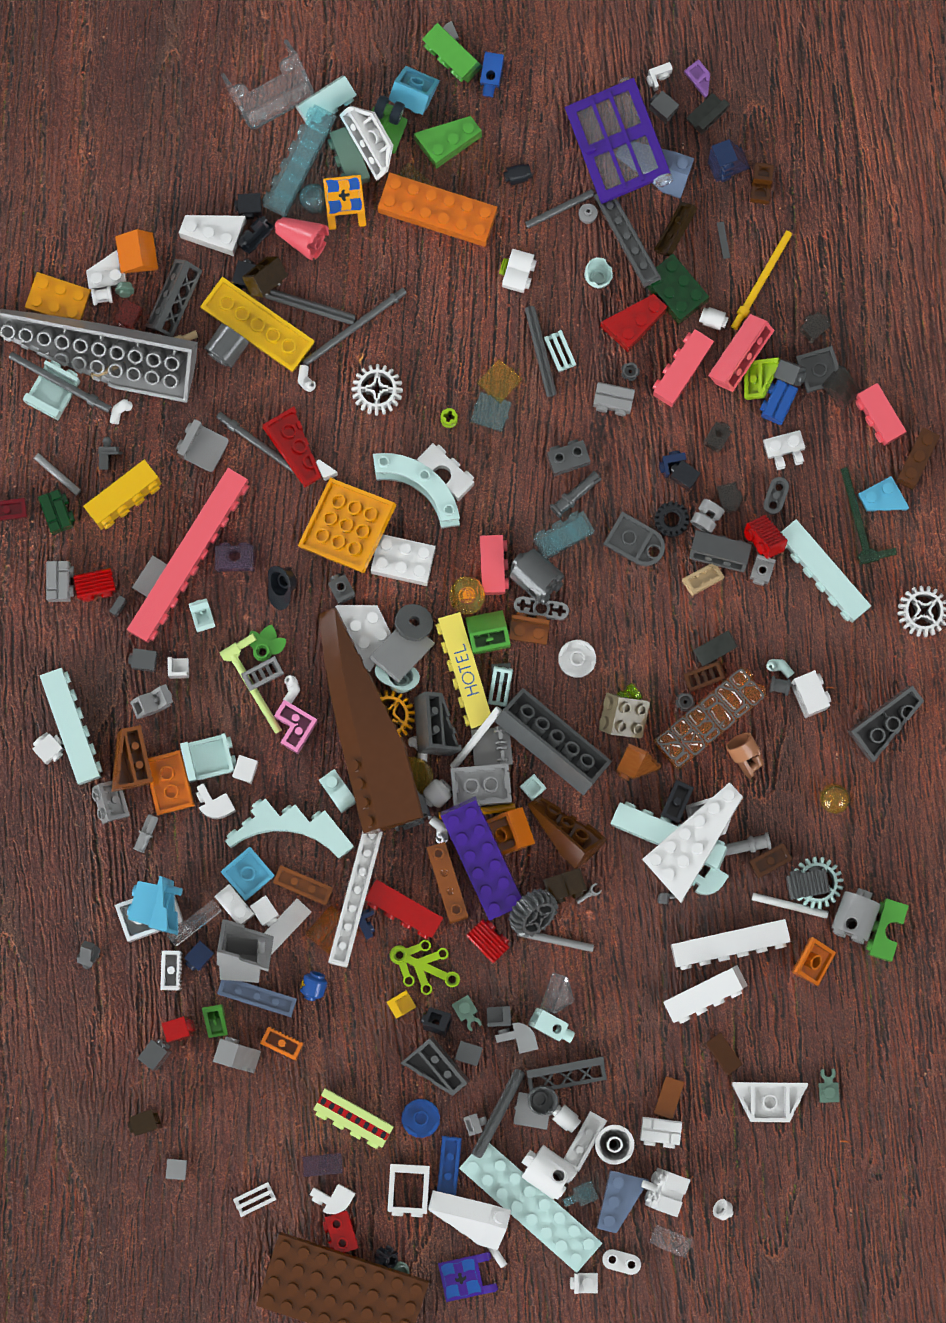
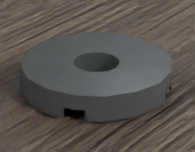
M409 604L403 606L398 611L395 617V627L403 638L410 641H420L426 638L432 630L433 619L426 608L417 604ZM409 620H416L418 622V626H412Z

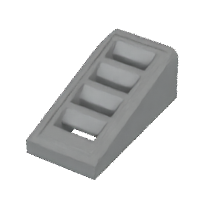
M274 656L242 673L241 676L249 691H252L284 675V672ZM270 664L273 665L276 673H272L269 667ZM264 667L266 668L268 674L270 675V676L267 677V678H266V676H265V674H264V672H263V670H262V668H264ZM256 671H259L263 680L259 681L255 674ZM252 674L256 682L255 684H252L248 675Z

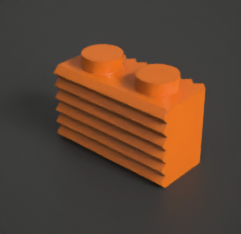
M272 1027L267 1028L260 1044L295 1061L304 1046L300 1040L297 1041L293 1037H289V1035L286 1036L285 1033L283 1034L279 1030H275V1028L272 1029Z

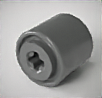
M221 323L204 349L213 360L225 367L232 368L249 342L239 333Z

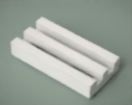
M269 1182L233 1199L241 1217L277 1200ZM264 1188L268 1190L242 1204L239 1203V1200ZM270 1194V1199L246 1211L242 1210L243 1207Z

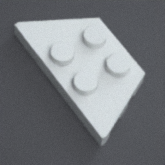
M335 606L347 628L350 638H352L355 644L354 646L358 654L363 659L365 669H368L370 672L375 663L369 657L391 635L378 606Z
M732 1082V1086L750 1122H790L808 1087V1083Z

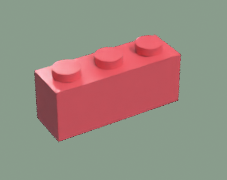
M878 383L857 394L856 405L860 411L863 410L866 414L865 420L870 427L873 426L875 429V437L879 443H883L886 446L905 435L907 431Z
M503 535L480 536L482 595L505 594V589H509V579L505 578L504 570H508V559H504V552L507 551V540H503Z

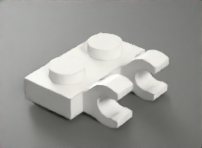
M800 430L763 440L768 459L774 458L777 470L785 469L786 465L782 456L790 453L793 455L795 465L803 464L804 459L801 451L805 450V445Z

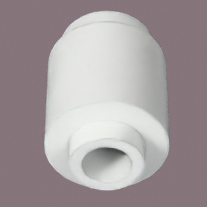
M704 307L699 322L703 323L704 326L720 331L721 327H726L728 317H726V312L711 307Z
M565 1104L562 1107L558 1105L552 1113L554 1115L552 1120L565 1131L568 1130L571 1133L581 1122L578 1119L579 1116Z

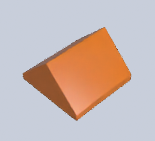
M136 229L115 236L121 274L158 270L152 232Z
M814 937L808 939L791 972L819 986L836 952Z

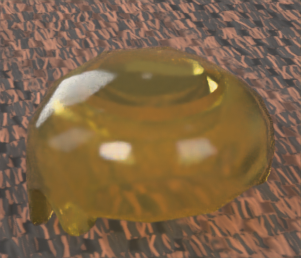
M831 783L825 785L821 790L820 802L827 812L837 814L843 812L849 805V794L842 785Z

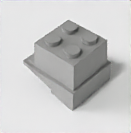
M223 919L217 949V965L219 966L220 980L259 983L261 970L269 972L274 936L245 928V925Z

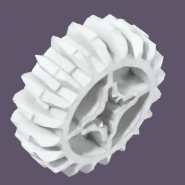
M376 364L375 370H373L372 365H369L368 372L366 369H362L363 376L359 373L356 374L359 380H353V384L356 386L352 387L351 390L357 393L353 394L352 397L353 399H358L355 402L357 406L363 404L361 406L362 411L368 408L367 413L371 414L372 410H375V415L378 416V410H382V414L385 415V408H388L390 412L393 411L391 404L397 407L398 402L396 400L402 399V396L397 394L403 392V389L399 387L402 385V381H396L399 378L398 374L392 376L393 369L386 372V365L383 366L382 370H380L379 364ZM375 376L372 384L362 387L367 379ZM380 376L388 379L393 387L383 385L380 382ZM377 382L380 388L378 398H376L375 390H372L377 386ZM362 393L372 395L374 403L368 402ZM392 393L387 401L380 403L382 396Z
M919 586L918 591L913 587L911 589L912 594L907 591L905 593L907 598L901 597L900 600L904 604H898V608L903 610L897 613L898 616H903L899 622L907 623L903 628L907 629L910 627V634L916 630L917 637L921 635V632H923L924 637H927L928 631L933 636L935 635V630L938 632L942 630L940 625H946V622L943 620L946 619V614L944 613L946 612V607H943L946 604V600H940L944 595L941 593L939 596H936L937 589H934L931 593L930 586H927L925 591L923 586ZM927 597L931 601L929 603H922L916 598ZM910 602L915 609V615L910 618L908 612ZM935 605L938 609V618L936 621L931 612L932 607ZM928 606H930V607L927 609V611H926V615H927V616H925V614H923V615H920L919 617H917V615H918V614L920 613V611H921V608H920V607H922V609H923V608H927ZM922 619L925 620L927 623L929 622L931 625L920 626L917 625L915 622Z

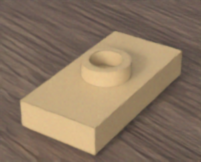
M708 564L683 578L682 582L691 596H694L723 580L724 575L718 566Z

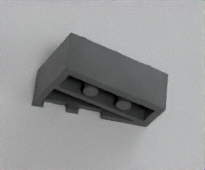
M425 691L414 697L418 753L452 756L462 751L461 744L458 745L455 737V727L452 728L450 723V713L443 694Z
M433 1036L400 1063L452 1096L470 1081Z

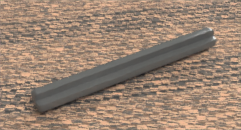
M274 289L265 297L269 300L350 325L356 319L355 314Z
M528 306L525 308L546 396L553 397L556 395V389L535 306Z
M519 1069L513 1071L472 1150V1154L475 1157L482 1158L525 1075L523 1071Z

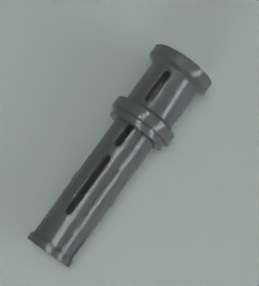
M593 471L568 494L563 493L561 495L562 498L555 504H550V509L558 518H562L564 512L570 507L573 508L579 498L602 480L601 477Z

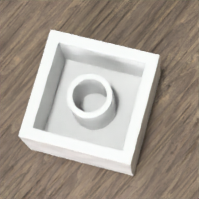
M815 670L797 677L791 682V687L805 718L827 710L831 706L829 702H832L828 691L824 692L822 684H824L820 673L817 674Z

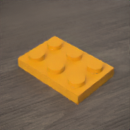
M37 272L25 304V309L45 315L81 320L91 294V289Z

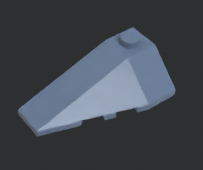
M632 141L631 145L642 174L657 169L658 166L651 147ZM627 144L620 146L616 158L637 172ZM662 149L671 174L669 173L655 179L652 184L662 193L681 199L694 158Z

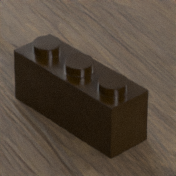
M151 1109L129 1117L130 1121L127 1122L130 1133H134L135 1136L163 1128L157 1109Z

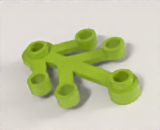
M422 940L419 944L409 948L401 945L393 947L390 951V959L393 963L400 966L405 986L411 987L415 983L414 977L409 973L407 963L414 966L421 984V992L424 995H429L432 992V986L428 983L424 971L445 980L446 985L449 987H456L459 984L460 977L456 972L446 973L427 964L438 959H446L449 955L447 949L440 948L435 953L416 959L410 955L421 950L424 952L429 951L431 943L428 940ZM423 942H427L429 944L428 949H423L421 947ZM441 950H445L447 953L443 958L439 956ZM398 951H401L403 953V957L401 959L396 958V953ZM450 976H454L456 978L455 983H450L448 981ZM411 977L413 980L412 984H406L405 979ZM425 985H428L430 987V991L428 993L423 992V987Z

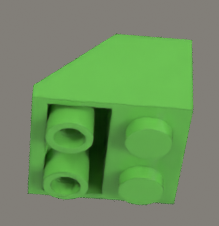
M503 610L465 617L473 655L510 648L511 644Z

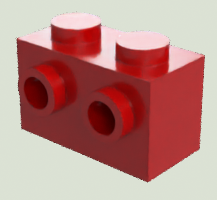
M348 1210L324 1217L325 1221L322 1224L325 1233L330 1234L331 1240L328 1241L331 1249L346 1253L359 1248Z

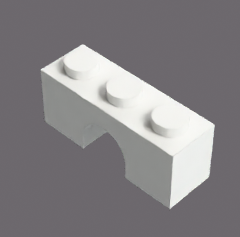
M432 443L417 461L423 463L434 472L438 469L449 471L451 478L446 485L453 497L459 502L474 486V477L468 471L463 472L459 468L460 464L454 458L449 459L445 455L447 452L440 445L436 446Z

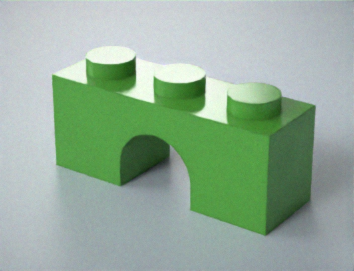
M884 899L883 902L879 903L881 904L878 911L880 915L878 921L875 920L872 928L874 935L872 939L868 940L866 950H869V956L891 962L898 943L887 938L885 929L889 923L902 925L909 905Z

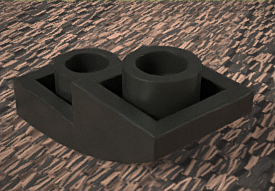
M728 630L694 649V652L702 666H705L737 648L738 645Z

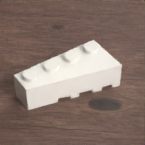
M738 965L663 1003L673 1023L679 1021L681 1024L690 1020L689 1015L695 1012L698 1016L708 1011L706 1007L711 1004L716 1007L725 1002L724 998L728 996L734 998L742 994L741 990L748 985Z

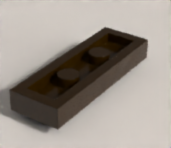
M680 202L654 251L665 256L673 254L698 209L695 205Z

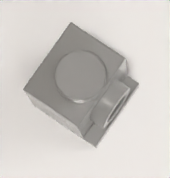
M757 554L749 579H752L753 583L764 586V584H768L776 560L766 559L765 556ZM764 567L766 573H760L759 568Z

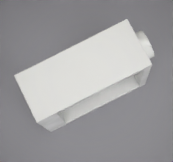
M390 1164L388 1212H392V1216H403V1213H411V1217H423V1214H427L430 1166ZM395 1172L424 1174L422 1208L393 1206Z

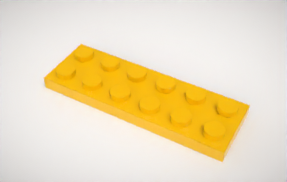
M224 277L219 280L200 306L206 313L239 333L248 342L291 372L295 371L315 343L309 336Z

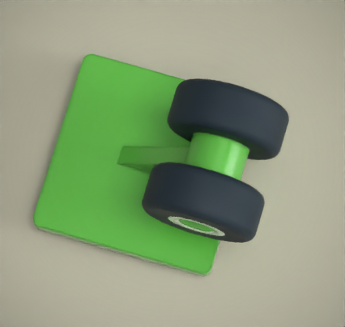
M381 95L372 111L376 113L393 143L392 154H395L408 123V119L402 117L405 104L396 101L394 106L388 104L389 98Z

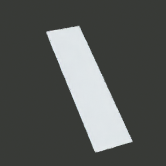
M296 899L277 919L278 921L265 931V934L274 936L271 955L310 915L311 911L299 899Z

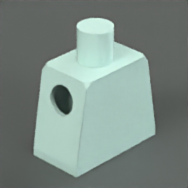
M539 1008L535 1009L527 1024L557 1041L564 1039L570 1043L575 1035V1032L567 1028L568 1023ZM557 1025L556 1030L553 1031V1026Z

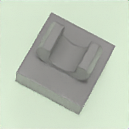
M477 1114L463 1117L469 1136L481 1133V1126L487 1123L486 1116L478 1118Z

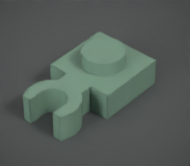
M469 995L452 1004L461 1021L465 1019L468 1021L467 1028L469 1031H473L471 1028L473 1021H476L479 1026L482 1025L480 1019L473 1015L478 1011Z
M821 1069L820 1076L824 1079V1083H818L819 1103L840 1102L839 1082L833 1083L836 1075L835 1069H831L829 1077L825 1076L824 1069Z

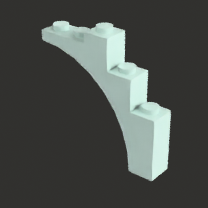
M266 798L263 801L259 799L252 805L253 809L251 812L255 817L253 819L251 817L247 818L242 823L243 827L238 831L236 829L231 831L226 836L228 839L225 841L232 848L243 840L257 834L280 831L302 834L317 840L330 849L339 860L354 848L353 844L325 810L322 813L320 810L311 817V822L307 820L296 805H288L281 811L283 814L279 816Z

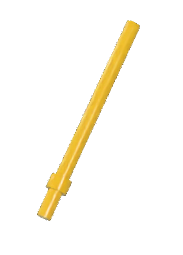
M786 230L745 303L739 307L738 315L731 325L733 329L738 330L743 319L749 315L750 307L793 235L790 231Z

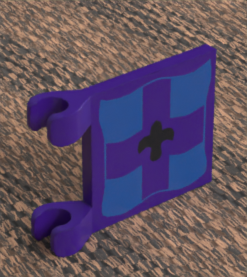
M490 1252L438 1263L446 1302L492 1293L498 1290L496 1283L483 1286L478 1265L480 1262L491 1259Z

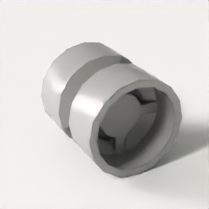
M703 499L698 507L699 512H695L690 523L699 530L707 531L711 534L716 527L715 521H719L725 511L716 503Z

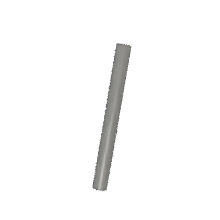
M535 933L533 937L530 935L529 937H524L593 952L594 944L543 933Z

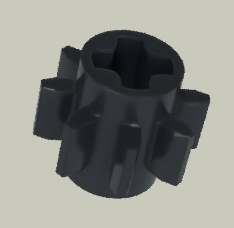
M389 1245L386 1248L380 1247L375 1252L374 1263L394 1268L398 1262V1252Z

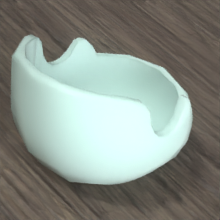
M596 257L591 259L585 267L584 276L592 287L597 289L604 288L612 280L613 271L612 267L607 264L606 259Z

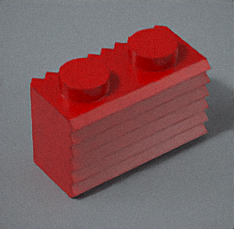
M766 515L746 524L744 530L745 538L751 541L756 546L758 553L763 554L766 559L774 557L785 550L788 542L787 538L778 531V528L771 523V520Z
M111 568L73 576L77 597L79 600H83V602L93 601L94 597L97 596L109 598L113 596V593L117 592Z
M482 919L466 937L494 963L510 948L507 945L510 941L503 934L499 936L494 931L496 927L489 920L485 922Z

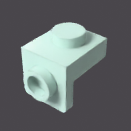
M207 599L197 600L189 604L197 632L215 627Z

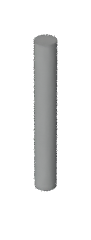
M38 453L34 457L41 466L76 496L81 492L80 488Z

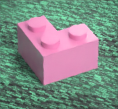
M284 700L274 715L275 719L290 727L283 737L281 744L299 754L318 720Z

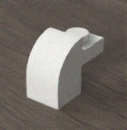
M204 784L197 787L199 792L196 795L201 803L205 802V805L199 807V809L207 817L222 819L236 812L226 793L212 800Z
M341 1184L337 1185L331 1197L315 1187L310 1193L313 1196L312 1201L321 1206L323 1203L326 1204L323 1212L327 1214H337L344 1211L356 1194Z

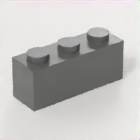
M696 530L689 559L744 573L752 545L742 540L736 541L726 536H717L707 531Z
M162 1039L151 1040L137 1059L151 1070L158 1071L172 1053L169 1050L171 1046Z

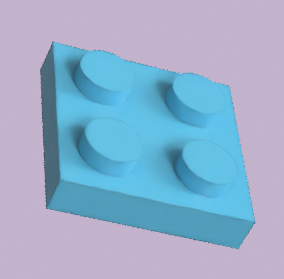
M248 847L220 871L245 901L275 877L251 847Z

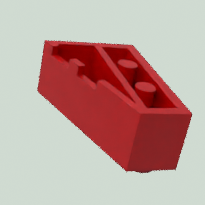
M652 294L601 322L600 327L629 352L665 314L668 306L656 295Z

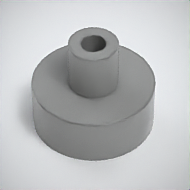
M584 204L579 209V219L585 224H591L596 220L598 212L594 205Z

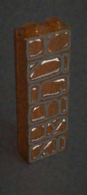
M743 667L739 668L653 741L677 771L766 698L765 688L760 683H755L752 679L754 677L747 668L745 670Z

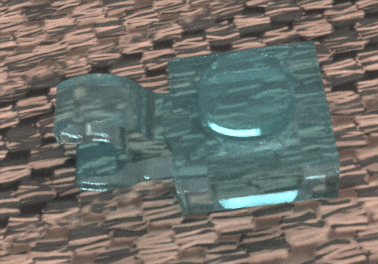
M590 1180L572 1188L575 1194L562 1199L565 1207L576 1202L583 1206L599 1198Z

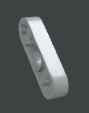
M521 596L514 602V610L526 613L528 616L535 617L540 615L547 617V619L561 621L566 619L569 614V608L563 602L548 600L545 604L547 611L543 614L536 611V606L540 602H537L534 598ZM525 601V605L531 606V602H535L533 604V613L529 612L530 608L527 607L524 610H520L517 604ZM549 604L553 605L552 609L556 610L559 606L563 607L566 613L558 616L557 612L552 611V615H548L550 611Z

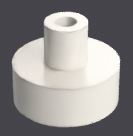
M720 1199L715 1203L713 1207V1215L720 1220H726L733 1216V1206L730 1202Z

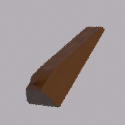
M541 796L528 804V807L561 856L575 869L586 863L607 840L594 827L589 824L585 826L576 821L577 817L573 815L571 817L561 812L560 807Z

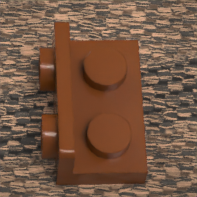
M517 612L516 615H512L509 639L546 645L550 620H547L545 616L536 615L535 618L528 617L526 613Z

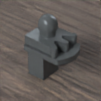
M106 436L102 441L103 447H99L98 451L99 469L109 470L110 454H123V452H119V447H111L112 440L109 436Z
M84 940L77 956V963L82 964L84 969H89L99 958L100 948L95 946L94 943Z

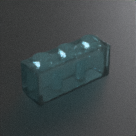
M576 511L568 516L569 519L564 522L562 520L555 522L548 531L543 529L537 532L533 542L539 553L546 559H549L594 534L595 530L584 511L580 513Z

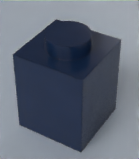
M199 941L184 957L187 960L185 964L192 971L195 969L201 971L215 953L202 941Z

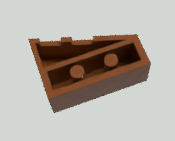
M141 725L123 728L117 733L111 792L146 786L153 782Z

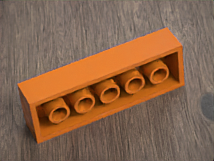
M389 172L378 205V213L486 247L497 214V206Z

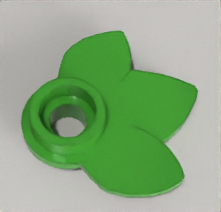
M272 625L264 628L260 634L255 631H250L249 635L253 633L257 639L249 645L253 648L254 657L260 662L270 659L272 655L279 654L286 645V639L277 638L276 631ZM266 650V654L261 656L260 651Z

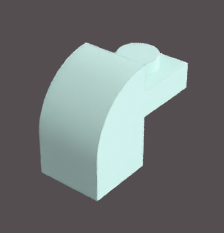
M335 769L319 779V782L341 813L356 804L354 796Z
M710 868L705 877L698 874L692 885H699L695 893L710 895L717 892L729 876L720 869L718 871Z

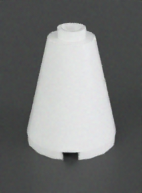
M609 1125L598 1133L595 1140V1149L598 1156L604 1162L613 1165L621 1164L631 1157L634 1151V1139L625 1127ZM611 1140L616 1141V1147H610Z

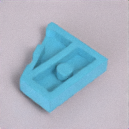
M892 476L858 494L866 511H906L909 509Z

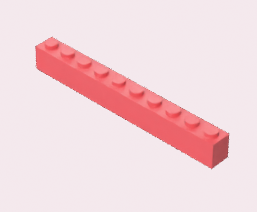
M227 468L127 628L128 632L146 643H149L150 640L154 641L159 632L157 631L160 624L164 625L169 617L168 611L170 608L173 609L178 603V595L188 587V579L198 571L199 566L197 565L201 559L204 560L208 555L209 545L211 543L214 544L218 539L219 529L221 527L224 528L228 523L229 513L231 511L234 512L238 507L239 497L241 495L244 496L248 491V479Z

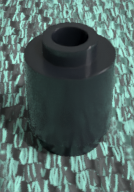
M524 163L506 167V172H503L505 182L509 183L510 186L527 182L528 179L532 178L529 164L524 165Z

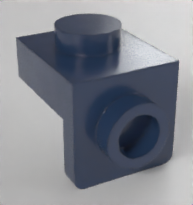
M672 451L669 452V455L662 456L659 468L660 472L664 473L665 478L670 475L668 466H672L675 463L679 464L682 460L686 462L685 452Z

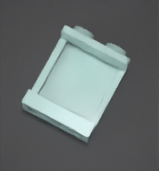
M45 360L43 369L78 387L80 380L77 377V373L70 369L67 371L61 369V365L53 360L51 362ZM39 375L29 394H25L23 401L58 421L73 394Z
M226 733L190 743H180L190 783L234 772L237 762L235 755L231 756L230 748H233L231 737H227Z

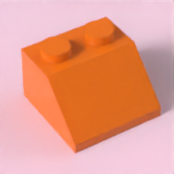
M523 807L504 812L487 820L503 856L535 844Z

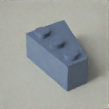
M610 1170L596 1228L617 1233L644 1190L641 1187L643 1180H649Z

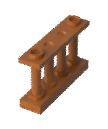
M442 842L426 847L449 923L452 924L468 919V913L446 843Z

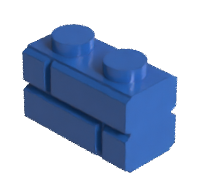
M777 380L776 384L772 383L767 392L770 394L768 401L764 400L760 407V410L763 411L761 417L781 426L798 388L781 380Z

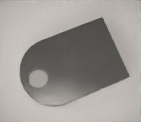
M624 512L620 514L603 544L610 550L643 567L652 566L659 562L665 551L664 540L656 530ZM651 547L658 548L659 555L657 557L649 555L648 550Z

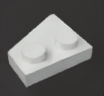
M117 250L86 271L89 289H105L107 286L111 288L117 287L119 282L126 281V274H121Z

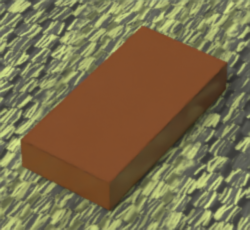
M665 1077L654 1114L673 1119L685 1082Z

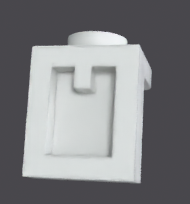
M670 62L649 69L646 80L648 86L653 87L654 91H657L659 88L657 79L664 80L670 77L672 73Z
M574 1273V1277H570V1289H574V1294L598 1293V1273Z

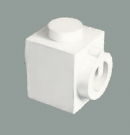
M47 732L33 743L35 746L33 748L34 752L47 765L52 760L55 762L61 758L62 752L65 750L61 746L63 745L62 740L57 735L53 737Z

